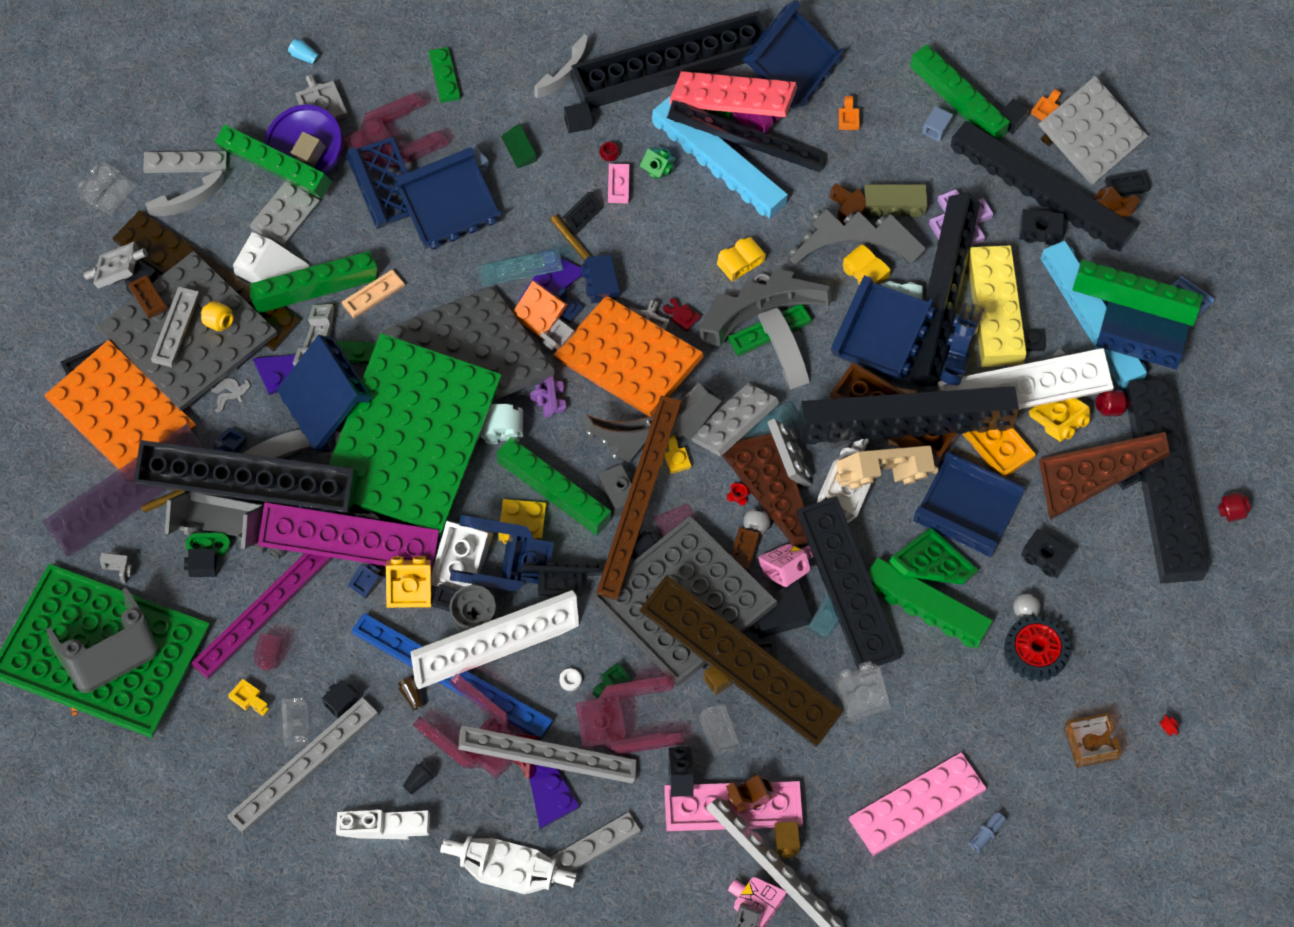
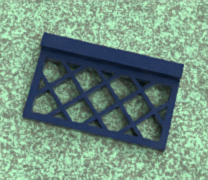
M390 137L357 149L356 147L348 149L346 158L376 229L410 217L407 209L403 207V201L400 206L389 201L393 193L400 195L398 190L395 189V183L393 188L382 183L385 174L397 178L402 173L403 175L408 173L394 138ZM391 145L393 149L391 157L380 152L382 146ZM369 151L375 154L372 163L363 160L361 153ZM377 156L389 160L385 169L374 164ZM391 162L400 166L399 175L387 170ZM372 168L383 173L380 181L371 178L370 171ZM379 187L391 191L387 200L378 196L377 191ZM387 205L398 209L396 216L387 217L385 212Z

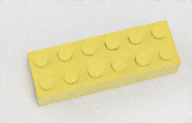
M1011 246L970 247L967 263L973 304L985 308L977 330L981 367L1023 365L1026 357V348Z

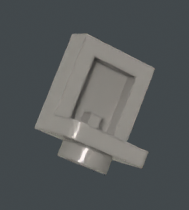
M558 319L547 334L541 332L540 336L544 339L542 343L552 351L554 348L559 350L574 335L575 331Z
M116 552L101 553L100 564L102 569L120 571L121 583L126 584L127 577H131L133 568L132 564L129 563L128 556L120 555Z

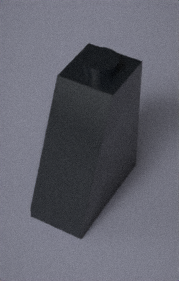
M798 580L787 587H783L773 596L777 601V605L754 623L752 629L754 633L758 632L760 638L810 625L811 614Z

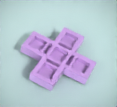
M956 189L938 196L937 201L944 213L949 196L959 194ZM984 198L978 200L980 207L971 246L985 240V236L977 224L993 217V212ZM945 214L932 218L929 221V225L938 240Z

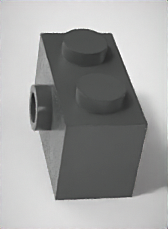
M622 464L598 473V484L615 517L622 515L632 485L631 475L628 470H624Z

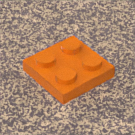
M532 281L514 309L513 314L520 323L542 338L540 336L541 332L547 334L568 304L537 281Z

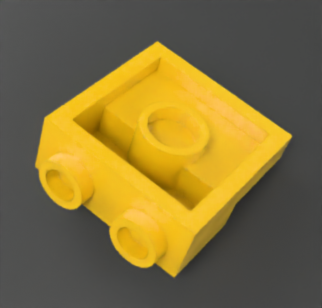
M1076 398L1034 406L1029 410L1030 417L1045 426V432L1059 442L1065 438L1067 440L1071 439L1075 430L1080 426L1086 427L1091 418L1089 406Z
M503 499L500 522L527 526L534 539L542 540L546 503ZM499 533V541L506 544L509 535Z
M393 556L391 560H386L387 608L431 607V560H426L425 556H415L413 560H404L402 556Z

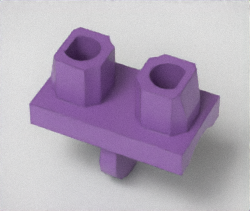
M553 376L541 382L540 385H536V390L530 393L531 400L537 402L538 406H543L544 418L551 417L553 413H562L566 409L565 400L556 399V395H561L563 392V381L553 380Z

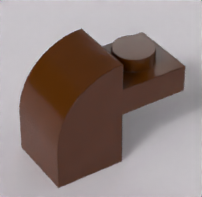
M835 183L831 188L829 198L841 205L838 210L837 220L845 225L843 220L851 212L855 214L859 211L864 216L866 200L863 193L856 189L852 194L846 187H841Z
M1113 186L1100 189L1093 198L1124 219L1135 212V207L1140 201L1136 195L1122 198Z
M757 774L745 783L732 782L726 786L729 792L728 798L736 806L739 813L756 809L777 797L768 776Z

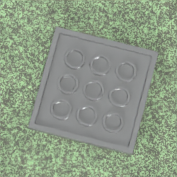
M1096 76L1038 124L1091 184H1094L1148 137Z

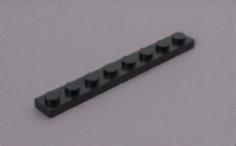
M672 100L667 119L810 170L821 171L825 157L824 153Z

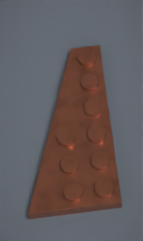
M1166 432L1039 459L1050 520L1169 456L1170 450Z
M772 433L737 441L722 457L792 545L807 543L796 514V510L803 508L804 505L796 482L788 477Z

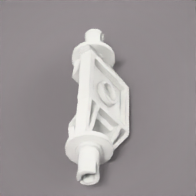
M868 439L856 441L853 443L852 448H843L841 450L840 456L833 461L818 496L817 503L837 496L847 523L857 517L871 484L862 485V488L850 490L849 486L841 487L840 482H836V474H838L836 462L857 452H863L869 442Z
M468 836L464 844L444 838V844L441 846V853L460 857V867H465L480 883L522 894H529L543 889L549 890L554 882L574 887V881H576L577 873L557 869L556 858L552 860L536 849L494 838L472 839V836ZM468 857L479 861L480 867L467 860ZM533 876L545 877L547 880L532 881Z

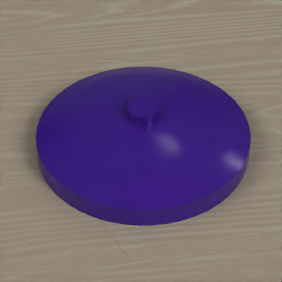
M315 105L294 106L278 115L270 124L265 134L264 144L296 159L290 152L301 133L305 132L319 139L326 146L314 169L323 172L325 175L329 174L337 165L344 145L342 129L337 120L328 111Z

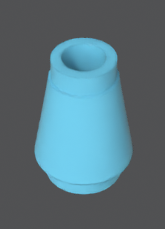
M295 38L288 48L291 56L314 64V60H317L319 54L302 39Z

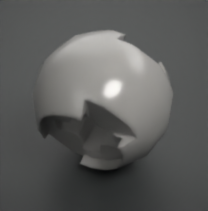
M751 509L746 512L743 524L745 529L763 534L770 526V517L765 511L762 513Z
M1031 594L1017 596L1013 604L1014 613L1017 616H1021V619L1032 615L1033 618H1036L1041 609L1040 601Z

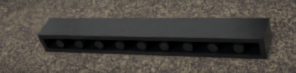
M965 121L952 136L950 147H952L955 153L963 154L973 164L986 168L989 174L997 175L1008 186L1018 188L1024 196L1034 198L1040 206L1048 207L1054 213H1063V218L1071 221L1074 227L1082 228L1093 239L1103 241L1109 249H1116L1121 252L1132 238L1136 225L968 121Z
M970 193L952 195L948 198L925 297L927 302L933 299L937 310L933 320H929L927 335L925 338H921L918 355L916 357L913 356L911 361L912 367L908 374V379L920 387L938 385V382L941 381L940 376L949 346L947 343L953 328L980 202Z

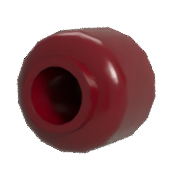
M1113 389L1112 391L1102 392L1097 395L1095 405L1096 409L1103 416L1119 417L1128 408L1129 401L1122 390Z
M1241 492L1222 496L1221 504L1217 505L1220 516H1225L1228 522L1245 519L1248 516V512L1251 511L1247 495H1243Z

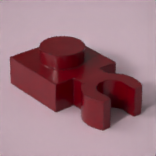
M674 298L670 299V303L674 306L673 308H668L666 305L663 306V311L666 314H673L671 321L686 332L701 319V316L686 304L679 307L677 300Z

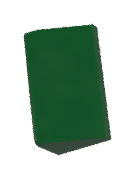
M520 124L514 126L501 136L517 169L536 162V153Z

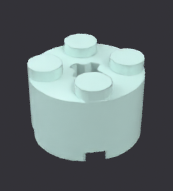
M509 404L491 405L480 433L481 438L485 440V444H498V441H507L510 437L519 443V439L523 437V409L518 407V410H514L513 405Z

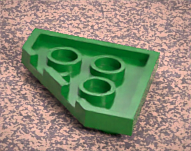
M932 528L925 531L893 555L889 561L904 576L964 585L978 572L974 565Z

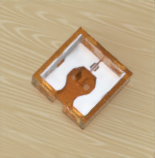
M1109 712L1066 721L1064 730L1076 768L1119 760L1122 751L1117 736L1113 737L1110 743L1108 737L1114 731Z

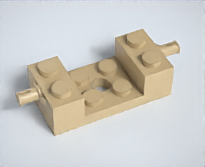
M931 446L857 452L836 462L838 470L836 482H840L841 487L849 486L850 490L863 487L862 485L873 483V479L881 476L880 467L883 470L892 469L894 481L903 482L904 485L916 483V480L928 478V474L938 473V467L934 465Z

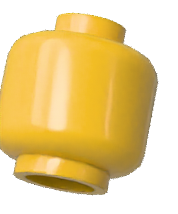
M212 301L203 307L201 319L206 327L221 332L232 325L233 314L230 307L218 301Z

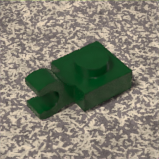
M616 663L601 674L600 678L603 682L593 688L592 694L597 700L609 690L615 694L628 685L632 678L619 663Z

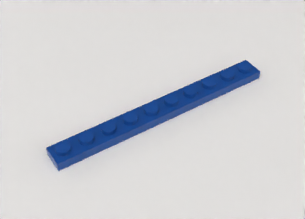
M363 613L352 629V634L412 668L411 651L423 647ZM467 671L438 682L529 735L540 736V741L553 723L552 719Z

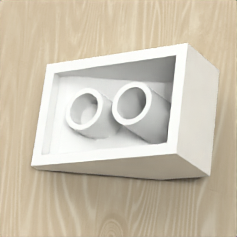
M252 232L234 262L233 267L237 277L253 283L310 267V265L271 239Z
M446 521L431 574V585L439 587V584L457 590L465 586L474 585L451 581V569L480 574L493 533L459 526V523Z

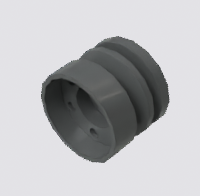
M469 585L462 587L451 598L449 609L454 628L458 633L499 618L493 595L482 586ZM474 613H478L476 619H472Z

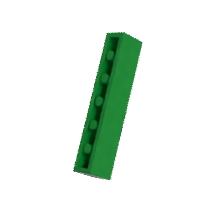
M928 44L912 55L910 68L969 123L997 140L1007 134L1010 121Z
M225 124L214 141L222 150L320 199H323L332 183L323 172Z
M367 251L253 282L250 286V298L256 312L259 314L373 282L376 280L377 266L371 252Z
M1081 259L1072 289L1075 292L1190 326H1194L1203 297L1202 294L1083 259Z
M510 437L497 451V463L594 535L598 536L610 522L611 511L513 438Z
M878 557L868 572L875 593L884 597L887 603L901 606L907 614L921 617L925 624L939 627L945 635L959 638L969 648L975 647L978 649L991 627V619L914 577L904 576L894 566Z

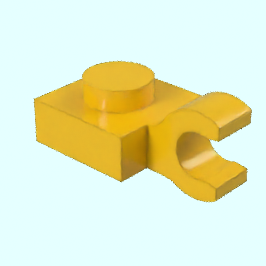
M673 434L667 447L669 452H666L664 456L671 474L691 468L685 447L678 449L677 440Z
M244 679L228 695L230 700L246 711L251 706L264 716L269 710L266 707L267 703L258 698L261 695L260 691Z

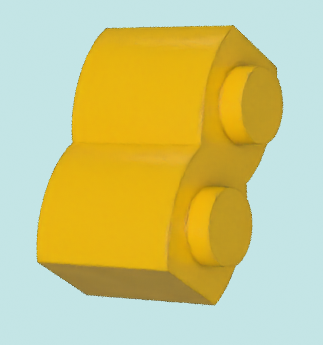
M751 237L742 238L736 242L735 247L725 248L719 253L717 265L733 282L765 262L766 254Z
M862 244L843 260L845 273L848 276L853 275L858 279L859 285L864 275L871 277L873 283L879 285L890 277L891 270Z

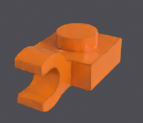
M1054 89L1048 99L1042 96L1032 109L1031 115L1043 121L1059 107L1057 102L1060 100L1059 96L1062 93Z
M845 96L844 108H839L838 130H859V109H853V96Z

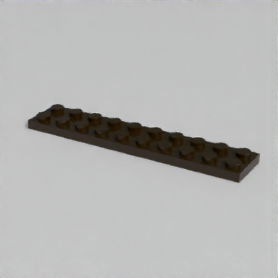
M139 210L112 238L113 242L121 247L135 242L139 247L138 251L145 248L148 255L139 260L155 269L161 275L194 251L255 310L250 298L249 284ZM283 307L259 313L277 331V336L265 344L273 352L301 323L299 318Z
M666 575L639 611L814 747L818 746L843 712Z

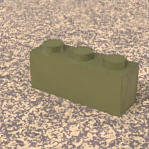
M864 185L863 195L866 200L864 215H869L873 218L890 214L894 218L901 215H910L917 218L926 213V185Z

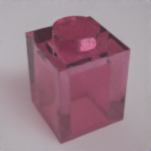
M259 634L253 656L254 663L258 665V668L262 670L277 669L283 646L281 637Z

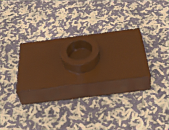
M147 275L128 284L129 289L148 319L167 310L166 304Z
M739 527L730 556L749 573L760 532Z

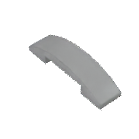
M584 34L572 46V58L554 77L547 73L535 85L534 96L536 98L547 96L559 90L571 80V65L581 63L585 59L587 35Z
M218 170L203 177L202 186L169 201L163 195L147 202L146 207L149 216L178 214L205 202L224 183L222 171Z
M333 304L312 306L308 318L311 326L303 348L297 349L293 361L294 366L318 335L330 337L333 323Z
M775 308L758 314L765 334L769 335L781 363L782 373L789 389L792 390L809 384L808 374L801 353L780 310Z
M295 430L266 440L242 454L283 459L298 452L303 454L313 450V448L309 445L308 439L301 430Z

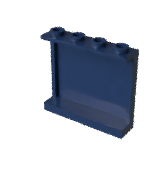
M796 0L789 2L783 7L742 59L762 79L796 82L797 90L790 105L793 109L798 106L803 107L809 102V95L819 89L821 86L819 82L829 76L831 73L830 68L840 62L842 59L840 55L845 50L844 48L836 50L797 11L800 4Z
M471 147L395 178V185L425 249H437L442 246V242L447 240L450 242L456 241L461 238L462 234L467 232L469 234L475 233L480 230L481 226L486 224L487 226H492L498 223V219L501 218L502 213L498 211L476 164Z
M864 275L832 344L831 351L833 355L903 381L904 376L910 373L913 356L916 357L918 355L921 338H925L927 335L929 320H933L937 308H935L934 301L930 299L927 302L873 283L871 277Z
M1107 302L1104 319L1096 343L1097 347L1177 370L1183 354L1189 325L1113 302Z
M318 335L277 389L281 400L286 404L291 412V416L298 423L301 432L308 439L309 445L316 451L326 452L331 451L327 444L328 439L357 402L368 403L372 398L334 337Z
M947 452L926 496L915 512L913 521L926 528H932L935 532L988 557H992L1022 498L1025 487L1021 486L1017 481H1010L1002 477L997 472L982 468L978 463H971L958 454Z

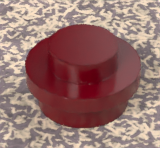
M605 142L599 149V155L605 161H614L619 157V148L613 142Z

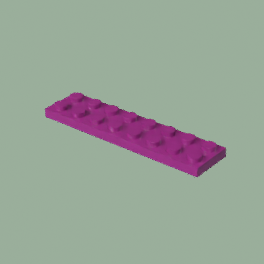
M265 502L258 546L386 566V560H391L393 556H402L404 560H413L415 556H425L426 560H431L432 573L439 530Z

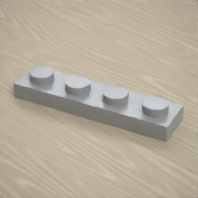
M226 151L144 152V173L216 172L218 170L226 172Z
M178 287L151 357L152 363L173 367L199 298L198 291Z
M628 812L555 854L551 859H557V869L574 872L636 836L641 830Z

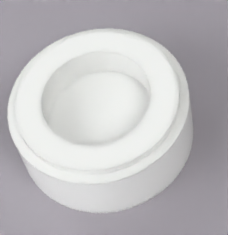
M569 668L560 674L559 682L563 689L574 691L580 687L582 677L579 671Z

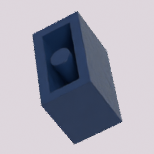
M611 255L587 257L581 266V275L586 280V294L590 296L591 304L600 303L604 297L616 300L620 290Z

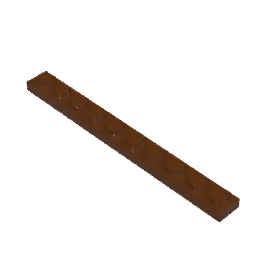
M660 396L597 588V595L618 601L681 407L680 400Z

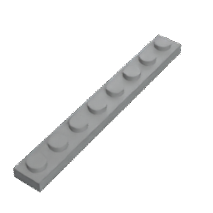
M362 697L228 814V819L244 834L378 716V712Z
M462 726L460 729L458 750L632 784L635 780L636 760L467 726Z
M719 797L706 807L820 927H845L843 921L827 909L826 903L818 899L806 883L801 882L797 878L794 870L779 859L777 852L770 849L763 842V838L747 826L746 820L738 816L726 800Z

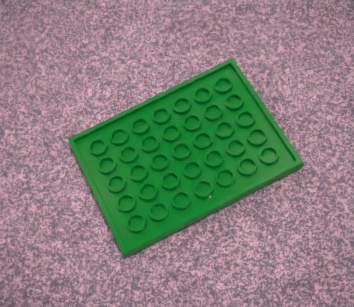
M380 333L362 379L372 398L368 403L357 402L349 412L329 463L331 466L353 468L358 471L353 505L409 525L439 530L438 535L442 536L502 375Z
M48 564L0 650V681L153 739L192 664L191 662H193L210 629V623L131 594L144 614L156 641L158 653L154 659L90 693H82L76 688L50 647L46 629H52L60 644L68 640H78L85 649H88L125 629L121 620L123 612L127 610L123 591Z

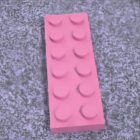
M961 752L849 817V821L871 854L875 856L985 792L986 787Z
M800 781L771 782L777 797L756 809L742 813L737 811L736 806L728 798L729 792L726 786L730 783L694 784L693 796L671 797L670 785L664 786L666 831L725 830L722 824L706 809L712 801L719 797L726 800L731 805L732 810L746 820L747 826L750 829L774 828V824L779 822L797 821L798 827L803 825Z

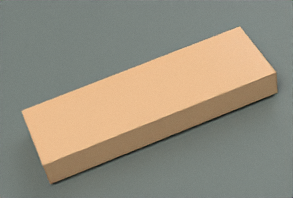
M392 269L342 301V305L355 319L405 287V283Z

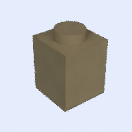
M302 132L290 153L296 160L314 168L326 146L319 139Z

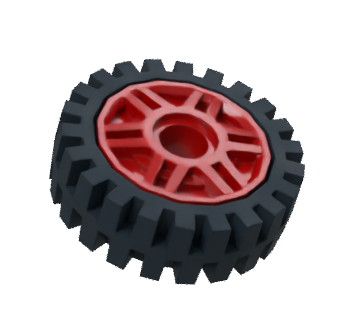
M1032 615L1028 616L1026 620L1025 618L1020 619L1018 623L1016 622L1010 628L1005 639L1004 656L1007 659L1008 666L1013 668L1012 671L1014 673L1018 672L1020 677H1027L1030 681L1037 679V682L1043 681V679L1047 681L1053 676L1056 677L1064 669L1070 655L1071 645L1070 641H1068V634H1064L1065 629L1062 626L1058 627V622L1054 620L1052 623L1048 617L1042 619V616L1037 615L1036 618H1033ZM1032 646H1039L1042 651H1035Z

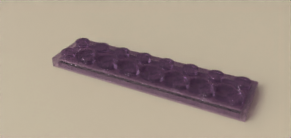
M187 424L159 442L203 448ZM137 458L42 521L66 557H69L167 490L140 486L133 483Z

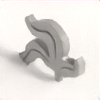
M226 378L220 381L215 388H210L213 393H220L225 389L232 392L222 393L218 396V407L215 409V412L223 411L225 402L228 399L237 398L239 402H242L241 396L250 388L248 380H245V384L238 387L235 379Z

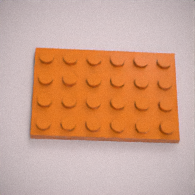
M604 297L577 327L574 335L553 354L554 358L649 417L655 414L660 396L669 397L704 357L703 352L610 297Z
M109 340L45 394V398L132 483L134 481L140 440L177 445L197 428L196 424L184 412L179 411Z

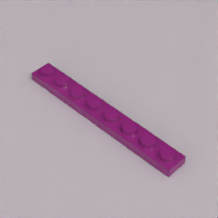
M304 553L191 662L192 666L205 678H211L332 560V557Z

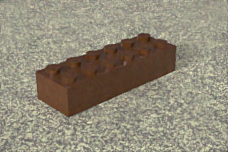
M852 362L830 393L829 399L907 393ZM946 433L941 436L928 434L922 437L904 436L899 439L886 437V439H890L901 448L931 446L934 465L939 467L946 453L949 452L958 439L959 434Z

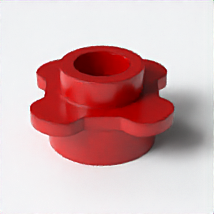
M741 483L731 484L730 493L726 497L729 502H737L740 506L746 505V498L751 493L749 489Z
M1164 714L1163 720L1159 722L1160 726L1169 737L1174 733L1178 735L1177 728L1179 725L1172 716L1168 718Z

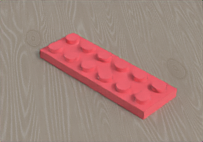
M681 71L669 101L670 105L672 100L697 109L786 117L797 90V84L790 81Z

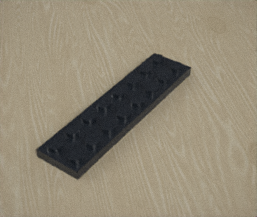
M835 496L797 509L798 520L859 674L899 660L901 658L838 497Z

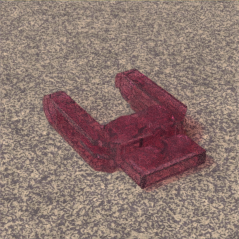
M413 93L367 112L362 121L361 130L343 137L346 147L348 149L356 147L357 149L390 138L391 136L384 125L405 117L410 112L425 106V101L421 94ZM436 131L400 146L398 150L404 164H407L437 151V148H444L448 144V140L442 131ZM388 144L382 146L380 152L391 157L393 149ZM369 151L361 153L363 160L372 163L375 154ZM377 156L374 164L386 167L389 160ZM391 162L388 168L395 169L400 166Z
M456 673L449 683L490 717L479 729L515 736L509 731V721L506 712ZM420 716L413 723V726L422 735L464 769L482 767L497 780L513 761L458 750V746L435 727L432 728Z
M663 676L609 685L605 687L597 700L575 703L583 749L605 745L606 748L615 754L623 755L683 744L682 731L666 735L659 733L625 739L626 730L621 702L619 701V699L672 690L674 689L673 677Z

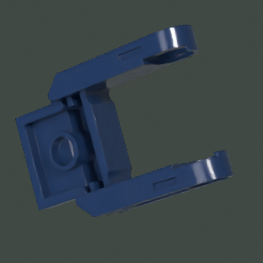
M964 302L960 315L956 314L953 323L955 334L950 333L947 345L951 347L940 379L947 384H961L971 355L967 351L972 336L976 335L985 309L980 305L973 304L972 308L967 307L968 303Z
M461 515L459 526L509 535L502 566L503 575L500 578L451 569L450 580L510 591H517L526 582L538 584L537 574L517 573V568L523 566L525 562H536L537 566H545V563H551L554 542L534 539L527 526Z

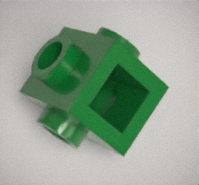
M655 146L647 149L640 167L647 170L651 177L659 179L672 173L674 169L673 163L676 158L671 156L668 150L664 148L659 149Z

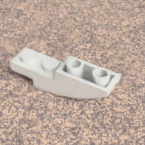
M382 810L337 812L336 834L338 836L369 839H410V836H426L430 832L429 811L384 813Z

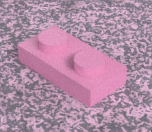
M609 164L608 203H628L629 164Z

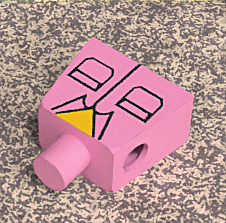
M787 544L759 556L758 559L765 577L787 587L810 571L808 560L813 558L809 546L799 549L791 544Z
M752 877L747 886L735 879L728 889L729 892L738 897L734 905L736 911H738L742 902L763 910L759 927H766L785 900L787 893L756 877Z

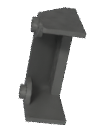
M184 492L167 500L165 534L169 535L177 530H181L186 535L194 534L200 530L238 536V541L241 542V549H246L258 543L265 502Z
M127 588L122 589L125 607L127 608L121 616L125 629L88 649H85L78 640H68L60 644L52 629H46L50 647L76 688L82 693H90L154 659L158 653L156 641L144 614Z

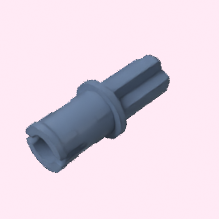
M999 812L995 813L985 825L980 826V831L968 842V845L972 849L976 848L975 851L979 853L990 839L995 838L994 834L1006 822V818Z

